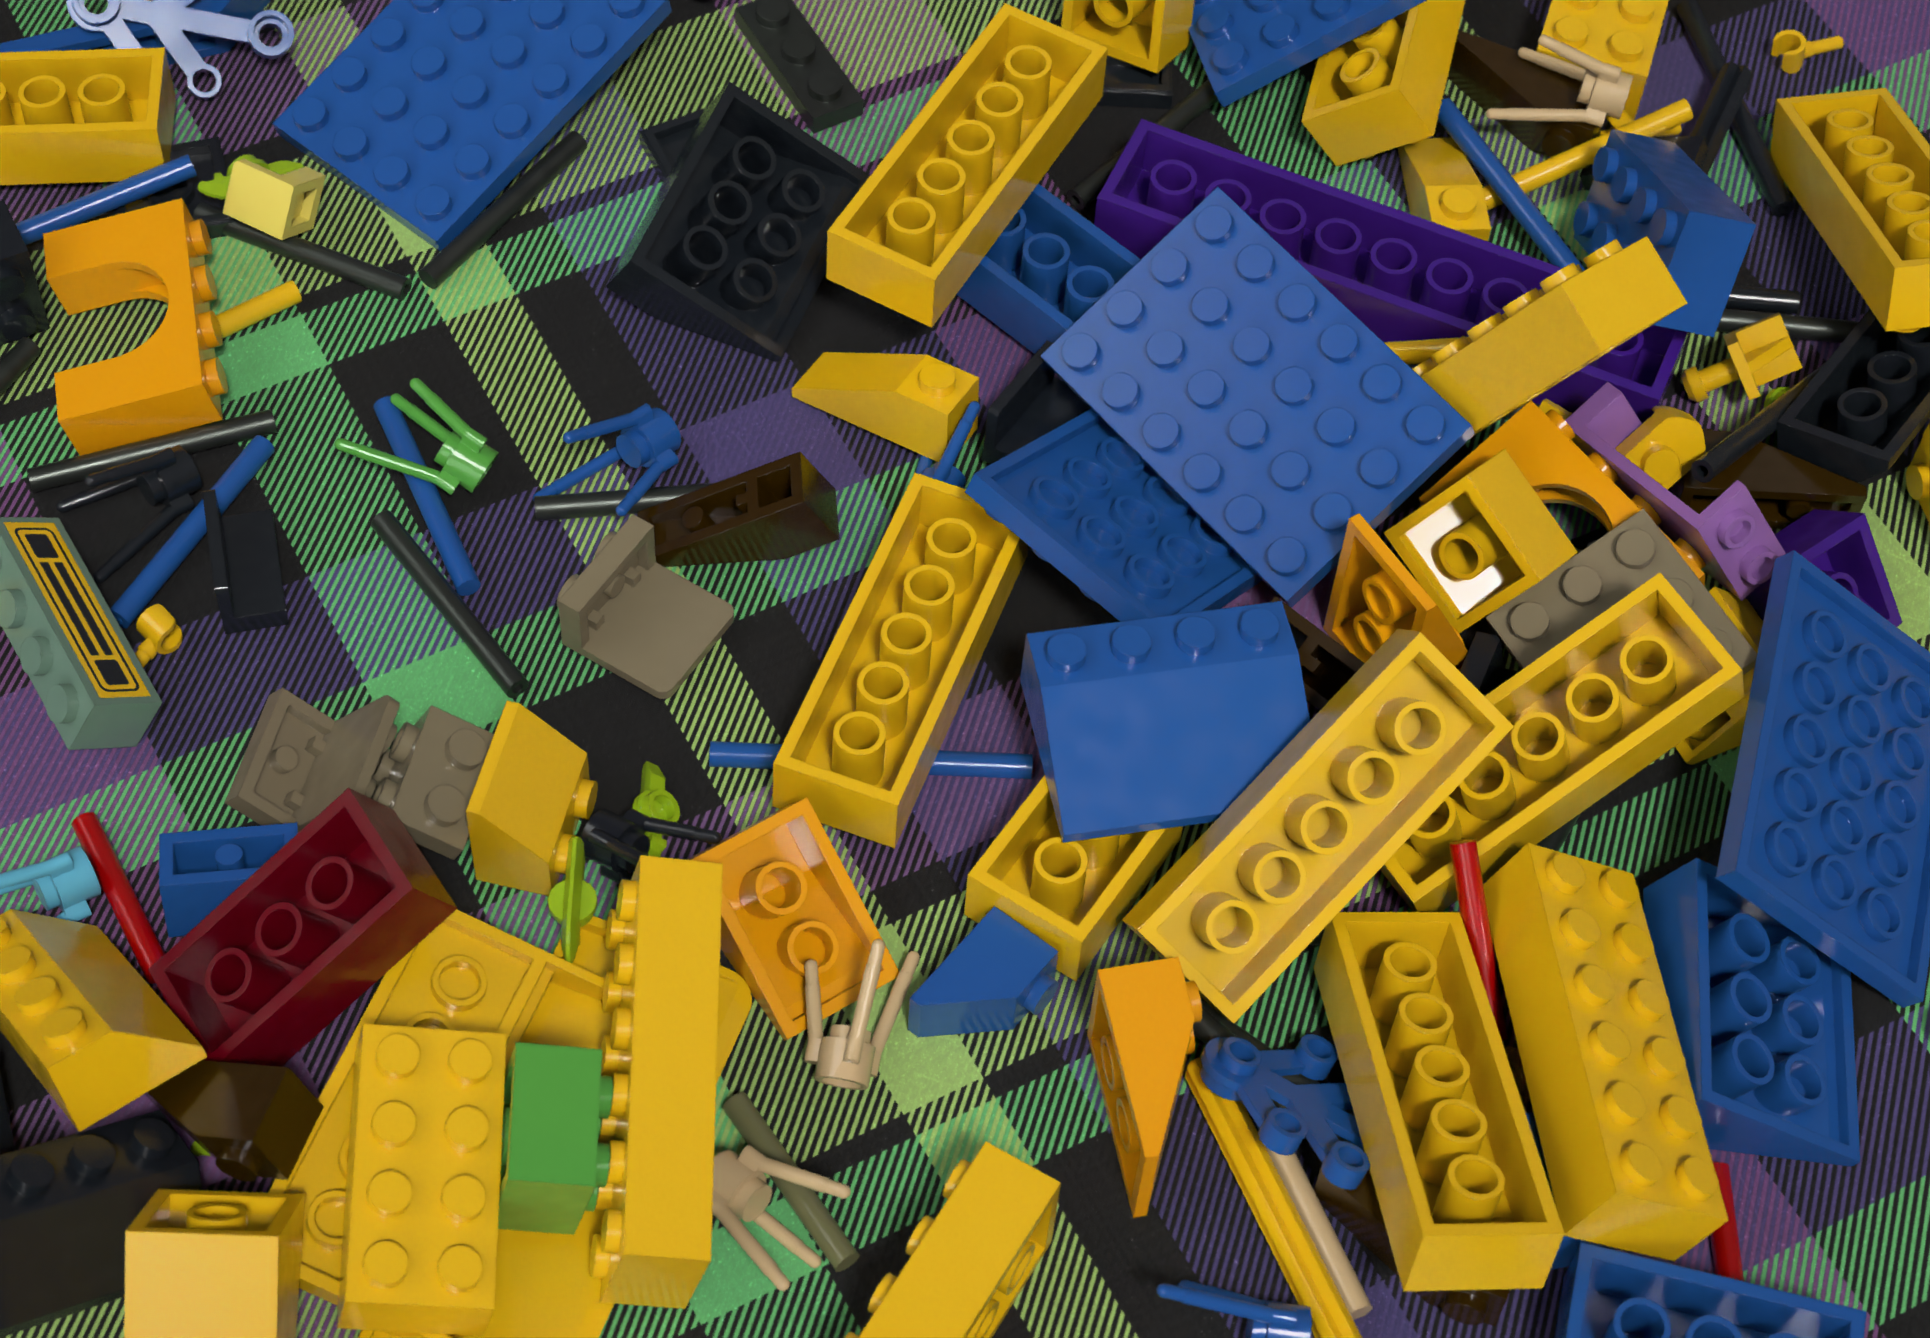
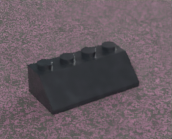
M1869 309L1777 421V449L1856 483L1888 471L1930 418V327L1920 328L1911 333L1886 332L1872 310Z
M161 1110L0 1155V1338L125 1297V1231L158 1189L202 1191L198 1160Z

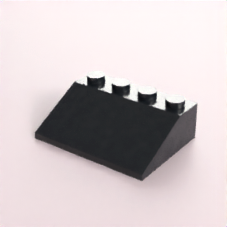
M729 82L704 110L606 287L657 320L778 362L782 358L826 274L827 231L870 175Z

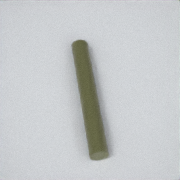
M745 1092L737 1093L725 1102L723 1110L748 1145L758 1150L767 1158L797 1167ZM769 1175L833 1268L840 1272L853 1265L859 1258V1253L816 1192Z

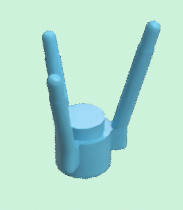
M80 846L43 862L0 873V895L33 885L42 905L47 911L55 907L61 909L62 913L55 918L75 922L92 915L87 901L101 895V888L96 873Z

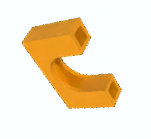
M180 198L44 233L46 279L68 316L133 299H155L168 303L166 315L159 328L146 342L136 349L118 357L54 373L58 422L78 454L81 456L223 420L220 395L228 393V383L222 363L215 356V347L222 346L223 339L219 322L215 313L210 310L209 301L217 299V288L209 266L205 264L204 255L212 253V244L204 221L202 219L193 220L183 199Z
M1532 400L1419 498L1420 504L1423 506L1494 455L1506 449L1544 504L1564 503L1579 507L1596 517L1608 532L1643 508L1657 526L1662 522L1657 512L1645 499L1639 495H1635L1630 499L1615 484L1618 476L1602 456L1596 452H1592L1587 456L1572 441L1576 437L1575 433L1561 415L1553 409H1550L1545 414ZM1662 531L1705 586V573L1702 571L1705 567V562L1698 552L1682 538H1679L1674 543Z

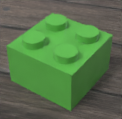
M515 1043L505 1071L498 1229L574 1235L584 1212H594L598 1187L606 1186L610 1163L609 1144L598 1143L601 1119L609 1118L613 1095L612 1076L601 1075L602 1049Z

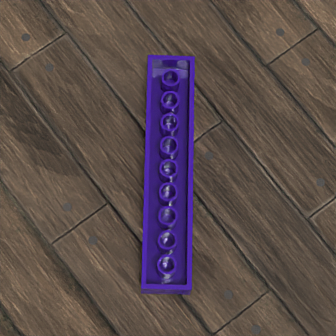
M1144 119L1140 120L1100 191L1096 203L1094 225L1142 259L1214 189L1219 187L1383 342L1469 337L1467 334L1468 330L1498 312L1501 315L1505 312L1502 309L1504 306L1534 288H1537V290L1542 289L1539 283L1562 269L1550 263ZM1652 325L1532 399V401L1541 404L1542 400L1547 398L1570 413H1574L1603 385L1609 382L1624 394L1641 424H1643L1654 414L1651 408L1661 405L1689 332Z

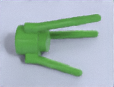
M419 378L411 379L410 387L453 429V432H450L398 393L393 394L390 397V401L404 412L406 416L444 443L434 459V462L443 467L441 471L343 438L335 441V447L340 451L433 483L450 495L454 493L459 485L473 493L499 454L498 451L485 444L488 438L471 428Z

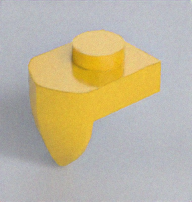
M1654 406L1651 408L1654 414L1615 449L1668 490L1691 469L1694 461L1704 455L1706 449L1705 438L1700 423L1692 415L1669 406Z

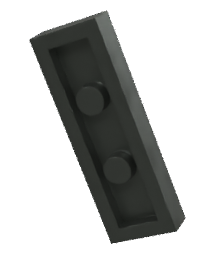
M755 0L735 8L736 25L813 134L863 115V98L793 0Z

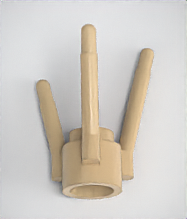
M1541 35L1538 39L1541 46L1579 66L1526 47L1519 49V57L1582 81L1577 102L1587 104L1586 109L1490 108L1486 111L1487 118L1493 120L1584 122L1602 127L1606 116L1620 119L1630 91L1633 75L1621 72V67L1603 63L1548 35Z
M876 939L872 943L852 1026L842 1024L831 1025L829 1036L823 1037L818 964L813 959L805 962L808 1042L804 1062L817 1065L814 1076L816 1081L844 1089H868L870 1077H877L881 1054L920 960L918 952L911 951L907 954L872 1038L871 1032L866 1029L881 970L880 967L885 950L884 941Z
M747 1145L742 1150L740 1156L731 1150L720 1152L714 1157L712 1215L722 1223L775 1287L780 1291H786L790 1287L789 1279L739 1219L745 1222L754 1221L812 1268H818L822 1260L801 1239L765 1211L772 1196V1189L766 1184L765 1174L842 1199L850 1196L851 1189L849 1186L830 1180L827 1177L767 1158L750 1145Z

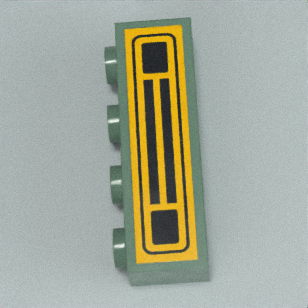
M0 517V626L3 628L20 659L24 672L28 674L40 696L50 720L55 724L68 750L136 747L160 708L162 701L59 518Z

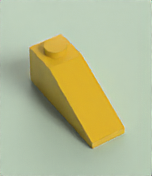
M1425 138L1415 144L1397 147L1410 214L1488 241L1491 225L1483 187L1463 151L1452 138Z
M823 352L792 387V397L939 462L968 405L972 401L978 402L979 377L927 354ZM978 414L964 444L978 428Z

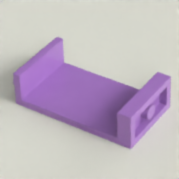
M1609 382L1603 385L1565 420L1575 433L1576 437L1572 439L1574 443L1587 456L1592 452L1602 456L1618 476L1615 484L1630 499L1635 495L1645 499L1661 518L1662 522L1658 527L1674 543L1679 538L1688 542L1705 562V567L1702 570L1738 599L1743 601L1760 584L1771 578L1775 559L1786 553L1743 483L1739 480L1735 481L1700 514L1691 509L1615 449L1642 424L1624 394Z

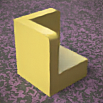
M247 159L235 161L223 214L280 240L314 229L326 175L307 166L279 175Z

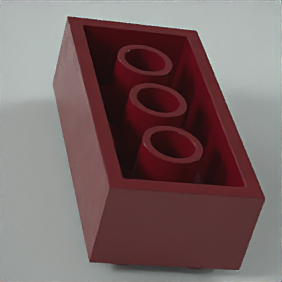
M348 787L148 970L172 1012L202 1045L207 1055L203 1060L282 1067L458 908L395 811Z

